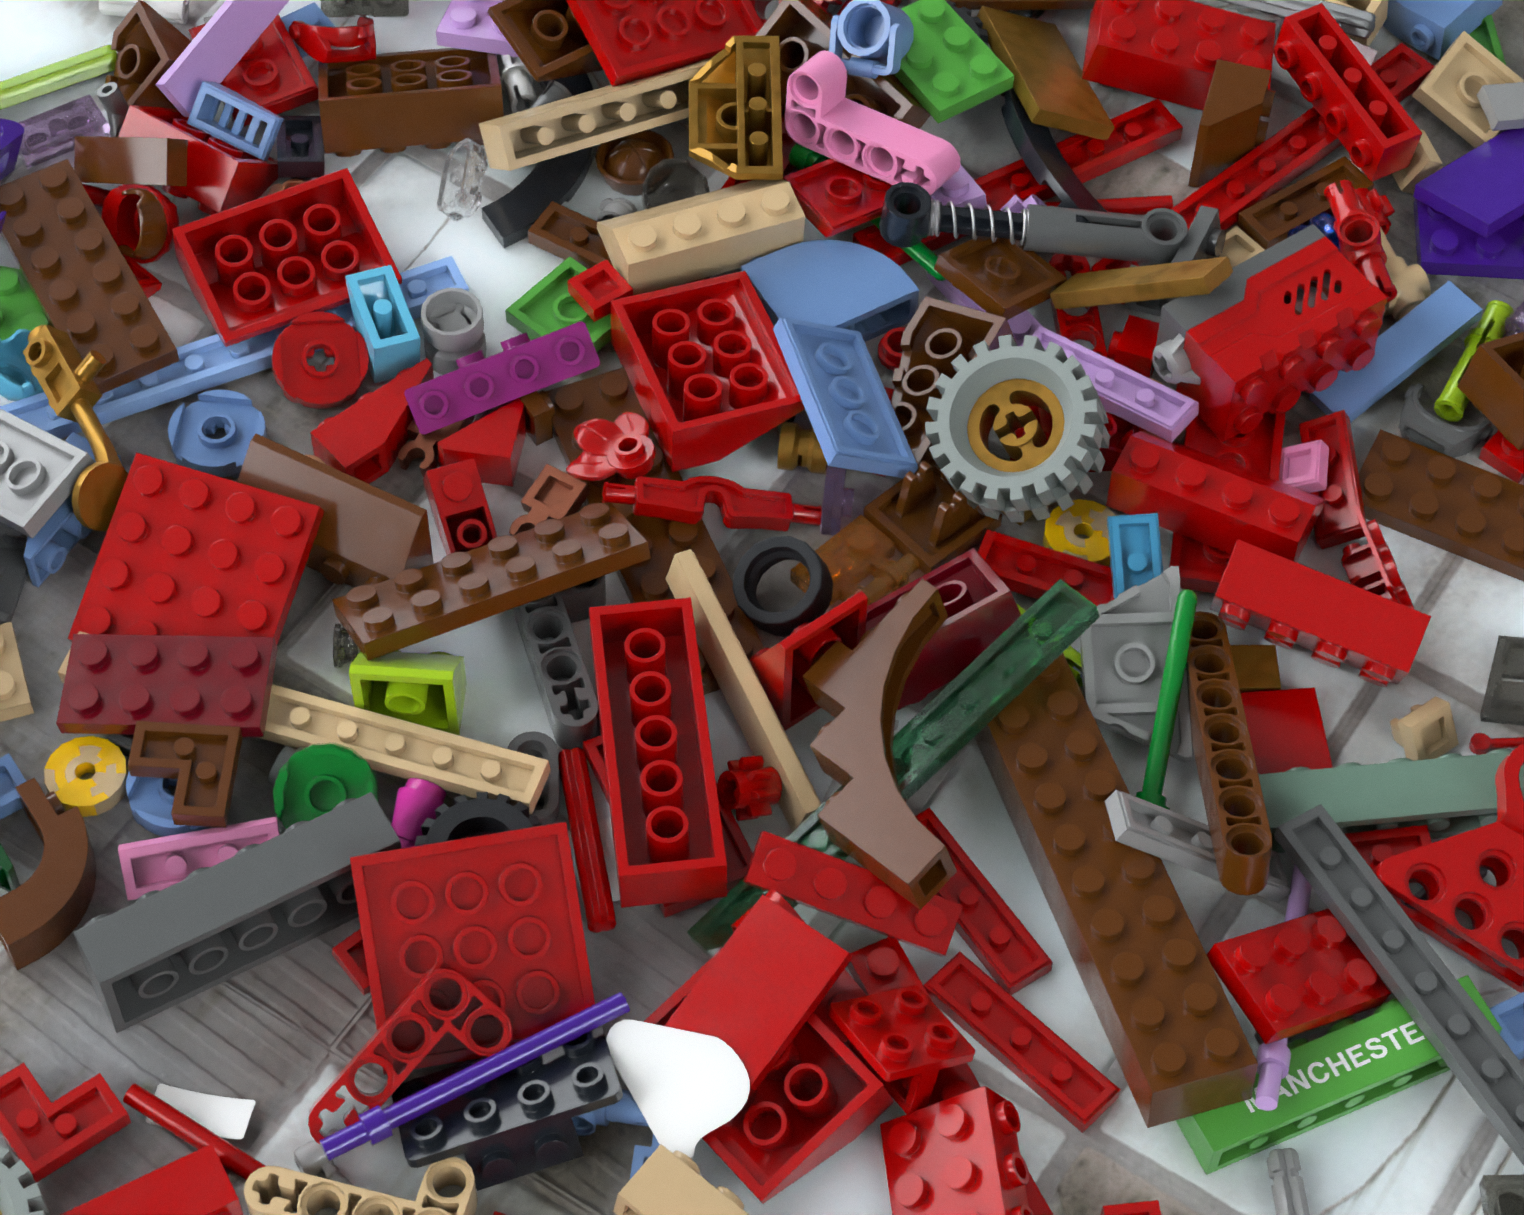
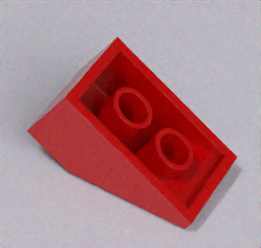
M863 591L858 592L811 623L805 622L792 631L789 637L771 648L761 649L750 659L749 662L784 731L821 708L814 702L802 677L809 670L813 660L820 654L825 653L837 640L853 650L866 632L868 597Z

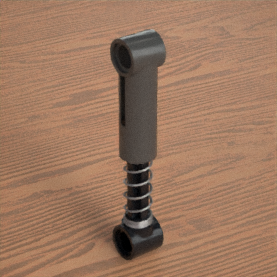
M900 182L892 185L887 190L879 225L880 234L884 240L892 246L900 248L912 247L929 235L933 236L935 234L938 237L940 232L954 233L956 239L959 234L973 235L974 240H977L978 236L991 237L993 243L997 238L1010 239L1012 245L1015 243V240H1020L1024 251L1137 262L1139 266L1171 263L1179 247L1184 243L1188 231L1184 218L1174 210L1167 208L1153 209L1147 212L1145 216L1028 204L1026 209L1021 210V213L1011 212L1008 206L1002 211H993L989 205H986L983 209H973L971 203H967L965 207H954L952 201L947 202L944 206L939 200L931 199V196L923 187L911 182Z

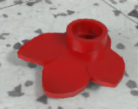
M626 411L614 423L606 419L593 418L577 425L573 432L574 438L583 452L566 468L567 474L587 481H601L615 473L626 479H636L639 476L646 475L652 469L656 455L654 443L648 437L650 427L646 419L637 413Z

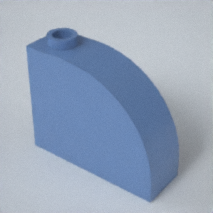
M1389 0L1387 19L1383 26L1393 35L1417 50L1440 60L1463 31L1468 34L1474 31L1487 15L1493 14L1502 5L1503 0Z
M840 240L801 242L779 249L763 257L754 258L749 263L741 266V271H746L774 326L780 317L859 331L864 342L887 333L893 328L909 323L918 309L919 289L908 274L882 253L852 242Z

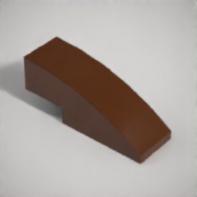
M75 136L74 171L83 183L187 187L188 140Z

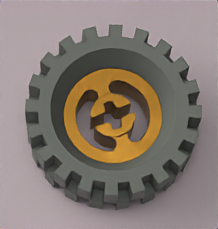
M1012 335L998 336L1000 348L990 350L984 340L973 346L977 354L976 358L967 362L962 354H960L951 362L957 372L952 379L941 373L935 385L942 398L938 399L929 396L926 410L934 422H925L926 436L933 445L929 447L933 459L955 492L960 491L966 496L969 506L975 509L979 505L986 516L997 520L1000 512L1004 511L1010 522L1024 523V511L1031 510L1037 521L1050 517L1048 505L1058 502L1062 511L1074 505L1069 496L1073 489L1077 488L1085 495L1093 486L1087 473L1090 469L1101 473L1105 459L1100 448H1109L1110 435L1104 425L1109 422L1106 410L1089 375H1086L1081 363L1073 355L1067 358L1063 348L1052 341L1049 342L1045 350L1036 336L1025 335L1023 346H1017ZM1028 406L1040 407L1052 415V432L1047 442L1043 429ZM992 426L1008 455L1016 461L1003 460L989 452L988 437ZM1023 427L1026 434L1017 439L1015 431Z

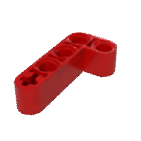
M448 968L431 971L313 1103L308 1116V1127L311 1136L320 1144L319 1140L338 1132L334 1128L327 1134L321 1131L324 1123L320 1112L326 1108L334 1113L346 1101L345 1096L336 1093L343 1085L346 1086L348 1092L355 1100L367 1105L361 1113L377 1105L381 1107L447 1031L451 1032L474 1053L489 1057L507 1048L513 1032L510 1019L505 1012L460 973ZM442 978L455 980L460 988L459 1000L448 1009H439L433 1006L429 997L430 988L433 983ZM486 1014L497 1017L501 1024L499 1038L489 1045H479L476 1043L471 1035V1027L474 1021ZM406 1020L419 1023L424 1033L421 1044L416 1049L410 1051L398 1049L392 1041L393 1030L400 1022ZM367 1063L379 1064L385 1069L387 1074L386 1083L383 1088L374 1093L361 1091L354 1082L357 1070ZM354 1104L343 1116V1122L346 1127L359 1121L358 1115L361 1113H358Z

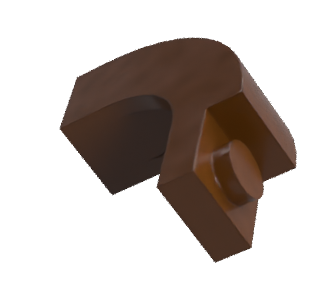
M35 777L15 788L26 817L44 845L42 859L36 871L25 883L0 897V942L17 971L50 953L74 931L89 907L96 882L95 855L78 807L75 806L65 812L54 791L45 795Z

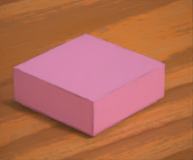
M1322 439L1283 447L1279 482L1308 493L1326 490L1329 447Z

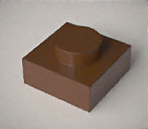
M541 390L519 397L524 403L526 433L535 445L538 446L552 439V417L555 416V409L547 393Z

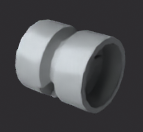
M446 288L428 296L422 304L421 323L424 334L425 356L433 364V370L442 375L459 369L456 363L457 359L483 350L486 358L483 308L480 300L472 292L462 288Z

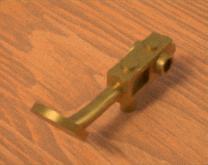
M40 325L34 328L28 335L27 340L29 344L23 351L26 362L30 365L32 374L40 383L49 400L48 403L54 409L56 415L79 424L91 446L96 461L86 467L75 482L72 492L73 511L77 520L83 526L96 531H107L128 476V472L122 466L112 442L93 410V406L102 397L93 378L107 361L102 354L95 350H91L82 360L80 353L75 348L67 332L50 325Z

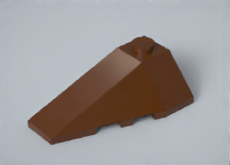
M925 296L905 328L900 344L903 351L899 368H895L892 379L894 391L891 404L918 467L921 462L926 461L929 463L933 458L929 449L933 445L926 436L925 422H934L926 410L929 396L938 399L942 398L935 385L941 373L951 379L956 375L957 372L951 362L960 354H962L967 362L976 358L977 354L973 348L974 345L985 340L989 349L994 350L1000 348L998 336L1012 335L1015 340L1007 318Z

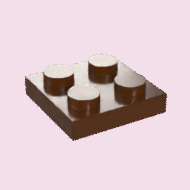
M978 236L977 240H968L939 254L934 270L985 310V312L1005 317L1007 320L1050 299V293L1067 280L1063 274L1034 251H1024L1020 240H1015V243L1012 245L1010 239L997 238L993 243L991 237Z

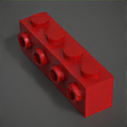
M1323 3L1285 17L1273 51L1280 67L1287 70L1297 83L1302 96L1308 102H1311L1322 116L1327 129L1337 136L1349 152L1352 162L1362 169L1371 182L1409 167L1422 136L1421 130Z

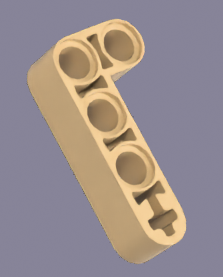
M450 1157L432 1163L428 1167L415 1201L279 1166L258 1168L246 1180L243 1191L250 1215H315L318 1211L325 1208L338 1210L337 1215H475L478 1203L473 1170L466 1161L458 1157ZM449 1185H458L464 1188L463 1192L452 1198L438 1195L441 1189Z

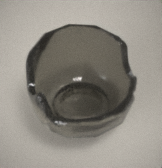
M684 158L664 159L650 168L642 185L641 201L645 210L708 193L710 188L707 178L693 167L689 160Z

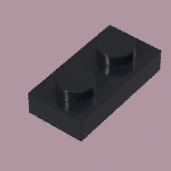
M280 116L283 118V122L276 137L278 178L305 181L324 176L325 161L320 116Z

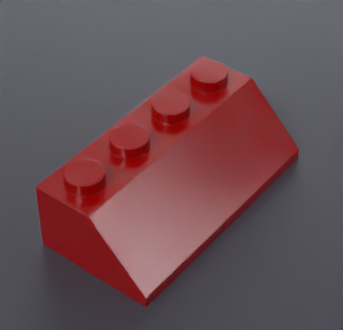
M1143 430L1130 435L1112 469L1106 506L1129 515L1158 513L1160 527L1232 554L1239 539L1297 562L1324 507L1326 499L1173 441L1171 443Z

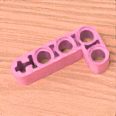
M825 50L816 53L789 76L786 94L785 128L788 135L799 145L891 185L900 182L918 184L930 196L959 171L961 165L960 156L955 147L948 141L845 98L847 70L843 61L834 53Z

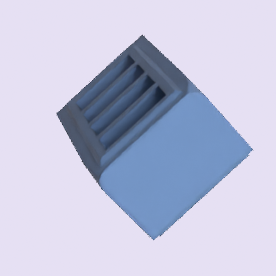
M203 81L187 124L263 161H268L283 118L217 82ZM221 101L226 104L219 122H217L214 118ZM235 107L239 111L231 130L227 126ZM250 114L253 118L246 136L243 137L240 133L247 115ZM261 121H264L268 124L260 145H257L253 141Z

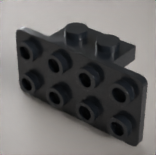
M600 1026L399 1126L403 1151L408 1165L412 1168H419L464 1153L466 1162L473 1170L476 1189L479 1191L584 1156L572 1117L615 1104L623 1096L603 1028ZM488 1056L470 1060L402 1083L391 1095L393 1104Z

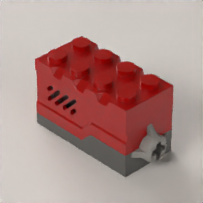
M1314 224L1233 267L1231 276L1209 294L1178 297L1162 306L1156 347L1152 355V367L1175 391L1199 402L1198 416L1223 442L1239 433L1247 434L1254 430L1261 422L1265 412L1273 415L1276 412L1284 413L1290 410L1298 402L1301 396L1300 392L1305 391L1310 394L1315 390L1321 392L1327 389L1336 380L1339 370L1346 373L1351 370H1361L1370 363L1375 355V346L1379 330L1383 324L1382 318L1388 297L1348 261Z

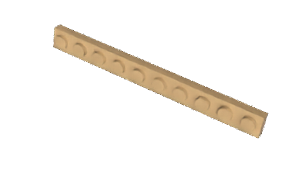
M79 631L78 634H88V633ZM70 650L57 672L62 683L65 680ZM272 684L264 737H258L297 749L317 743L334 742L354 749L369 763L372 770L404 779H424L444 790L461 795L465 794V796L476 799V792H488L489 799L495 800L499 794L510 796L512 806L522 802L529 807V814L533 813L551 772L549 760L274 684Z

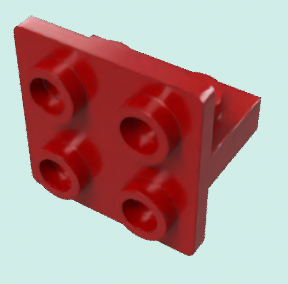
M916 985L835 1002L830 1005L828 1016L850 1040L849 1048L884 1084L888 1093L908 1116L914 1111L928 1107L940 1069L972 1062L975 1055V1049Z

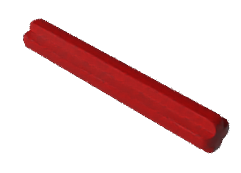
M579 747L571 750L563 749L558 754L559 770L587 926L593 933L610 931L616 926V916L585 751Z

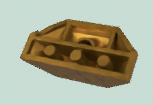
M733 36L725 44V49L711 58L689 81V157L736 180H783L779 36Z

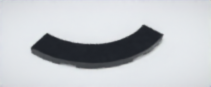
M587 73L553 79V82L555 80L565 86L573 96L593 90ZM550 80L538 82L543 91ZM596 145L538 162L531 173L513 190L481 208L482 219L504 249L526 238L530 227L552 201L562 205L573 198L592 164Z
M1013 88L999 94L1005 98V104L1001 107V111L1015 147L1038 184L1049 186L1062 202L1058 207L1107 212L1072 171L1058 149L1049 127L1031 122Z

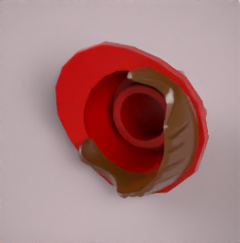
M123 184L112 189L103 203L102 220L123 255L132 258L135 262L145 264L157 262L172 249L174 244L172 229L181 226L177 206L159 190L151 185Z

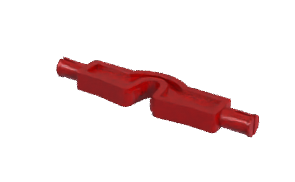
M639 476L636 478L634 485L608 483L605 481L602 491L603 503L633 505L634 515L663 518L687 524H697L702 520L705 503H714L719 507L722 521L730 529H765L786 532L791 523L820 526L822 520L821 505L792 503V496L789 493L744 488L734 481L716 476H697L685 481Z

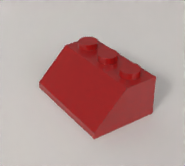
M138 105L129 106L118 137L188 140L187 187L162 186L161 189L179 198L187 199V197L198 201L197 208L206 214L213 215L256 200L278 179V163L276 159L269 156L268 161H263L187 124L189 117H184L177 109Z

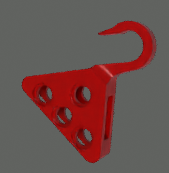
M1524 743L1507 755L1497 769L1495 785L1498 818L1496 822L1387 857L1373 869V872L1418 929L1520 993L1524 992V799L1520 788L1519 771L1524 764ZM1479 867H1484L1493 873L1496 879V886H1491L1482 879ZM1409 881H1415L1425 889L1427 900L1418 899L1412 894L1409 888ZM1400 899L1403 900L1404 902H1406L1407 904L1411 905V906L1414 907L1415 909H1410V908L1406 907V906L1400 901ZM1455 909L1465 912L1470 917L1472 930L1466 929L1459 924L1455 916ZM1446 928L1455 933L1456 935L1460 936L1461 938H1456L1448 933ZM1502 938L1511 941L1516 946L1518 959L1506 954L1502 947ZM1492 957L1507 967L1499 966L1494 962Z

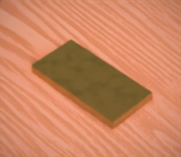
M982 6L976 17H979L983 22L982 29L987 30L988 43L992 51L1014 74L1013 89L1031 122L1097 139L1108 140L1115 127L1088 80L1082 79L1083 71L1057 26L1052 23Z

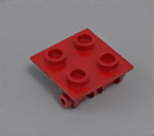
M1354 506L1368 543L1362 546L1359 543H1352L1342 550L1341 564L1345 568L1350 584L1414 609L1407 589L1397 571L1398 568L1387 542H1385L1376 519L1366 522L1359 506Z

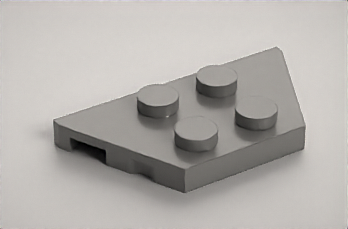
M1171 566L1163 570L1161 575L1138 587L1137 585L1120 593L1116 599L1107 604H1100L1079 617L1083 696L1096 723L1150 747L1177 596L1181 592L1179 566ZM1186 667L1169 755L1182 762L1191 761L1193 758Z

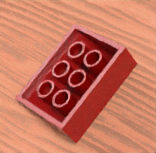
M348 168L172 229L177 261L194 297L225 347L286 326L300 315L310 312H324L349 303L346 275L391 265L398 283L402 284V277Z
M746 271L611 300V343L622 367L627 372L637 399L671 472L717 462L805 410L774 334V325Z
M721 949L643 1022L664 1026ZM813 1012L755 1092L750 1090L748 1099L740 1112L729 1122L709 1132L702 1139L759 1201L764 1204L854 1141L894 1101L884 1084Z

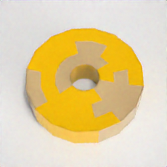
M1077 499L1072 500L1074 505L1062 511L1060 506L1051 511L1050 517L1045 521L1044 547L1104 566L1111 565L1107 518L1108 516L1116 515L1108 507L1095 501ZM1083 534L1088 536L1089 538L1081 539L1076 535Z
M96 736L76 737L61 744L50 755L44 768V783L48 793L54 791L65 812L77 806L82 817L97 816L112 809L124 798L129 768L120 748L108 739ZM86 773L94 774L91 778L87 780L79 779L82 775Z

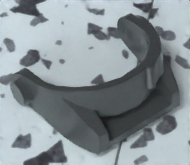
M1418 383L1415 386L1412 384L1407 390L1398 427L1402 438L1456 458L1468 454L1481 441L1486 442L1493 432V428H1491L1492 423L1484 420L1478 426L1460 427L1445 423L1429 414L1418 401L1423 393L1424 385Z

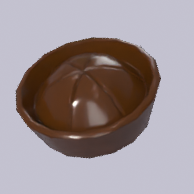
M645 130L601 143L595 155L597 168L605 182L614 191L623 195L633 196L649 194L658 189L666 181L674 159L671 143L664 136L651 130Z

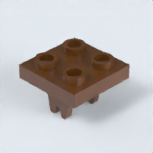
M932 458L929 463L926 461L921 462L918 472L914 474L911 471L907 472L902 480L864 507L863 519L920 571L927 574L970 550L983 540L987 529L991 531L998 529L1001 526L1002 514L1000 513L997 520L986 516L979 505L975 509L969 506L966 496L960 491L955 492Z

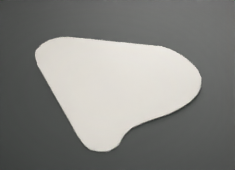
M626 1019L615 1023L608 1032L606 1041L616 1069L658 1143L662 1144L672 1153L677 1150L693 1158L695 1147L699 1140L709 1132L729 1122L745 1105L750 1092L748 1072L739 1056L721 1039L715 1036Z

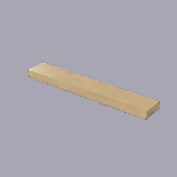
M691 549L676 553L667 573L666 581L675 599L691 597L697 643L753 755H762L764 760L763 767L771 766L778 771L782 781V795L778 804L794 836L799 835L801 832L810 831L823 806L695 553Z

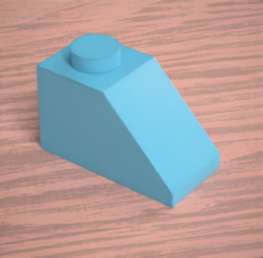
M388 265L346 275V286L356 330H358L366 342L369 354L368 368L374 383L393 379L402 370L412 368L420 362V336L392 266Z

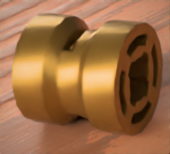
M783 422L779 440L777 468L792 471L797 466L807 467L811 473L826 474L828 464L813 428L802 429L796 422Z

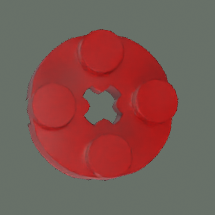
M310 312L300 315L291 321L290 325L276 339L272 353V371L285 397L293 403H300L305 407L314 409L333 408L354 398L365 380L369 364L368 348L362 335L358 330L356 332L352 326L345 323V319L329 312ZM317 349L324 350L325 357L333 358L334 364L327 365L326 370L323 372L316 371L315 366L308 365L306 360L313 358Z

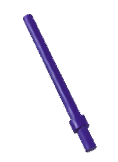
M618 992L384 1109L377 1105L359 1114L358 1122L319 1140L325 1156L330 1161L368 1141L373 1146L393 1136V1129L630 1012L626 998L622 992Z

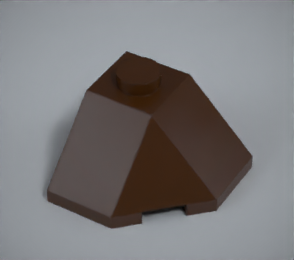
M138 0L113 33L111 50L118 53L114 76L106 75L105 83H117L129 106L138 105L176 109L155 84L191 43V40L150 5Z

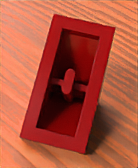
M520 398L513 400L437 442L440 467L474 458L481 483L513 487L526 437L524 403Z

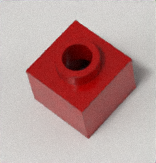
M1129 314L1123 332L1115 330L1112 335L1107 352L1108 358L1114 359L1115 362L1139 374L1152 378L1155 370L1152 367V355L1156 347L1159 323Z

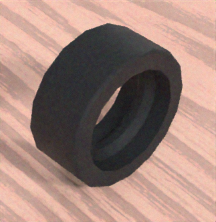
M772 536L755 543L741 557L734 571L733 593L738 607L760 630L775 636H790L792 631L799 625L816 620L825 614L832 600L833 580L827 564L806 542L792 536ZM784 560L801 562L807 568L810 575V585L804 597L794 607L783 612L765 610L758 603L756 597L757 585L762 575L772 565Z

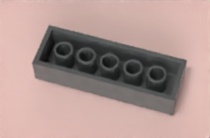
M370 792L357 799H346L337 804L330 812L310 821L297 822L288 827L281 835L261 844L248 845L239 850L232 858L212 867L199 868L191 872L185 880L161 891L154 890L145 893L135 903L112 914L96 916L88 921L84 927L74 931L73 933L90 982L116 1033L359 917L350 857L401 848L397 834L373 793Z

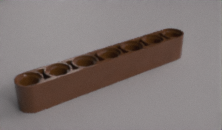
M1198 611L1195 612L1186 661L1192 745L1219 880L1228 891L1237 895L1248 896L1259 893L1267 885L1272 835L1226 625L1219 616L1210 612Z

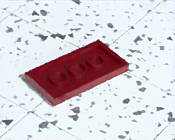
M73 634L56 724L61 733L134 735L137 721L240 727L242 737H264L278 650L274 637Z

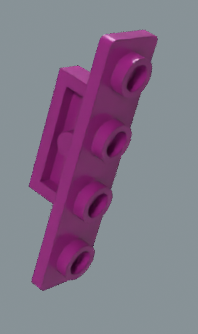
M580 321L531 341L527 332L500 342L503 352L485 358L483 350L474 352L456 360L459 369L406 389L404 395L419 432L423 435L598 367L600 359L586 324Z

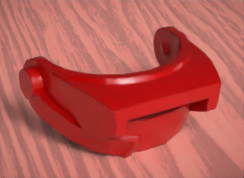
M361 16L358 18L357 26L347 27L310 25L300 20L293 21L289 26V35L295 43L310 57L319 62L338 63L376 60V39L372 18ZM331 46H335V47H357V48L348 49V50H340V49H332Z

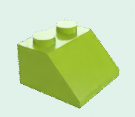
M397 650L368 661L360 651L350 664L349 678L354 707L460 735L467 686L464 656H455L440 651L424 654Z

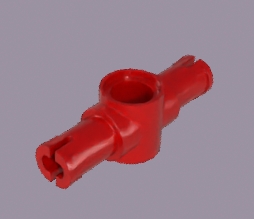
M1340 180L1341 194L1334 182L1326 187L1324 196L1336 220L1333 227L1339 239L1340 253L1388 297L1386 302L1388 303L1397 296L1398 291L1385 266L1387 256L1382 247L1379 221L1375 216L1361 209L1351 181Z

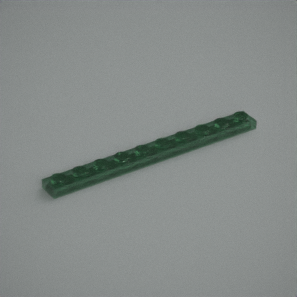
M1059 579L894 735L893 756L896 778L905 802L1100 617L1095 604ZM840 786L835 792L842 790L844 787ZM827 800L785 838L841 860H845L849 856L830 841L817 816L824 809ZM743 878L727 893V897H723L687 931V934L695 945L712 958L733 935L734 931L731 925L748 911L762 894H767V891L743 883ZM784 898L793 909L799 904Z

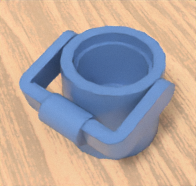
M853 0L843 9L841 15H834L831 20L829 51L843 61L849 75L876 79L878 75L896 74L900 70L901 59L910 50L914 39V27L910 17L902 9L880 0ZM843 47L849 53L857 55L862 58H842Z

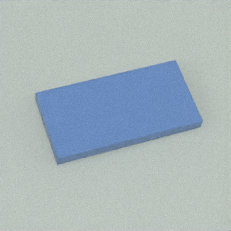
M780 317L773 331L828 466L904 478L909 471L914 474L918 469L917 462L861 332Z

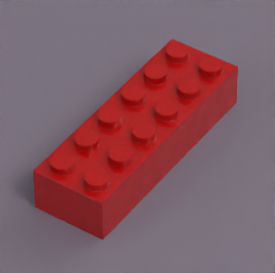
M691 597L589 607L591 646L621 908L727 897V861Z

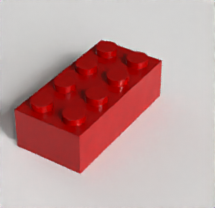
M1096 0L1090 14L1082 79L1203 111L1217 59L1272 71L1276 24L1189 0ZM1270 74L1269 83H1268V88H1267V89H1269V90H1270L1271 74Z
M1239 539L1236 542L1210 607V610L1219 613L1218 616L1227 626L1244 631L1248 624L1265 631L1264 639L1272 644L1292 649L1295 643L1312 650L1311 658L1315 661L1333 668H1340L1341 663H1345L1360 669L1359 678L1385 688L1389 682L1398 685L1409 673L1431 619L1430 615Z

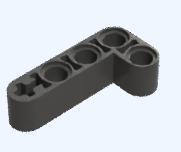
M605 575L514 608L515 620L555 741L562 749L571 750L575 747L583 749V741L600 735L598 701L571 623L589 619V607L606 605ZM549 637L555 638L553 640H543ZM558 678H569V679L566 680V681H557V680H556V679H558ZM576 709V716L578 720H574L573 716L569 714L568 711Z

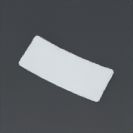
M159 1084L154 1094L221 1138L240 1140L244 1137L256 1103L255 1100L203 1094L165 1084ZM146 1117L145 1120L147 1123L160 1126L151 1119Z

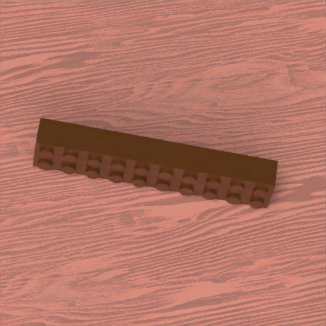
M1060 646L963 670L962 711L1147 1128L1251 1099L1258 1062L1161 858L1115 841L1105 800L1115 790L1130 793Z

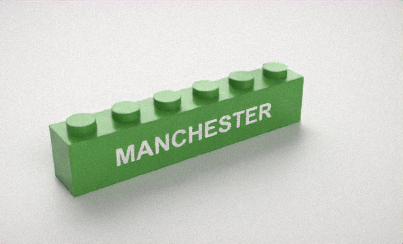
M1466 975L1457 979L1498 1034H1500L1501 1026L1469 976ZM1396 998L1382 1004L1374 1011L1373 1015L1356 1022L1353 1018L1338 1022L1327 1031L1326 1035L1308 1042L1306 1038H1301L1287 1045L1291 1051L1288 1075L1281 1080L1276 1109L1265 1111L1256 1106L1255 1098L1259 1074L1256 1072L1251 1099L1178 1119L1176 1122L1204 1172L1208 1175L1451 1069Z

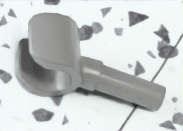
M315 1140L294 1151V1160L300 1172L314 1176L323 1172L329 1180L353 1185L339 1171V1168L334 1165L333 1159L328 1161L321 1145Z

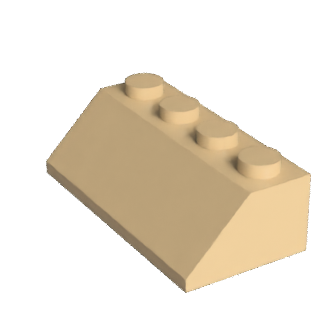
M752 180L597 222V230L613 267L633 288L634 296L739 269L754 258L763 257L787 246L801 243L804 239L806 216L789 181Z

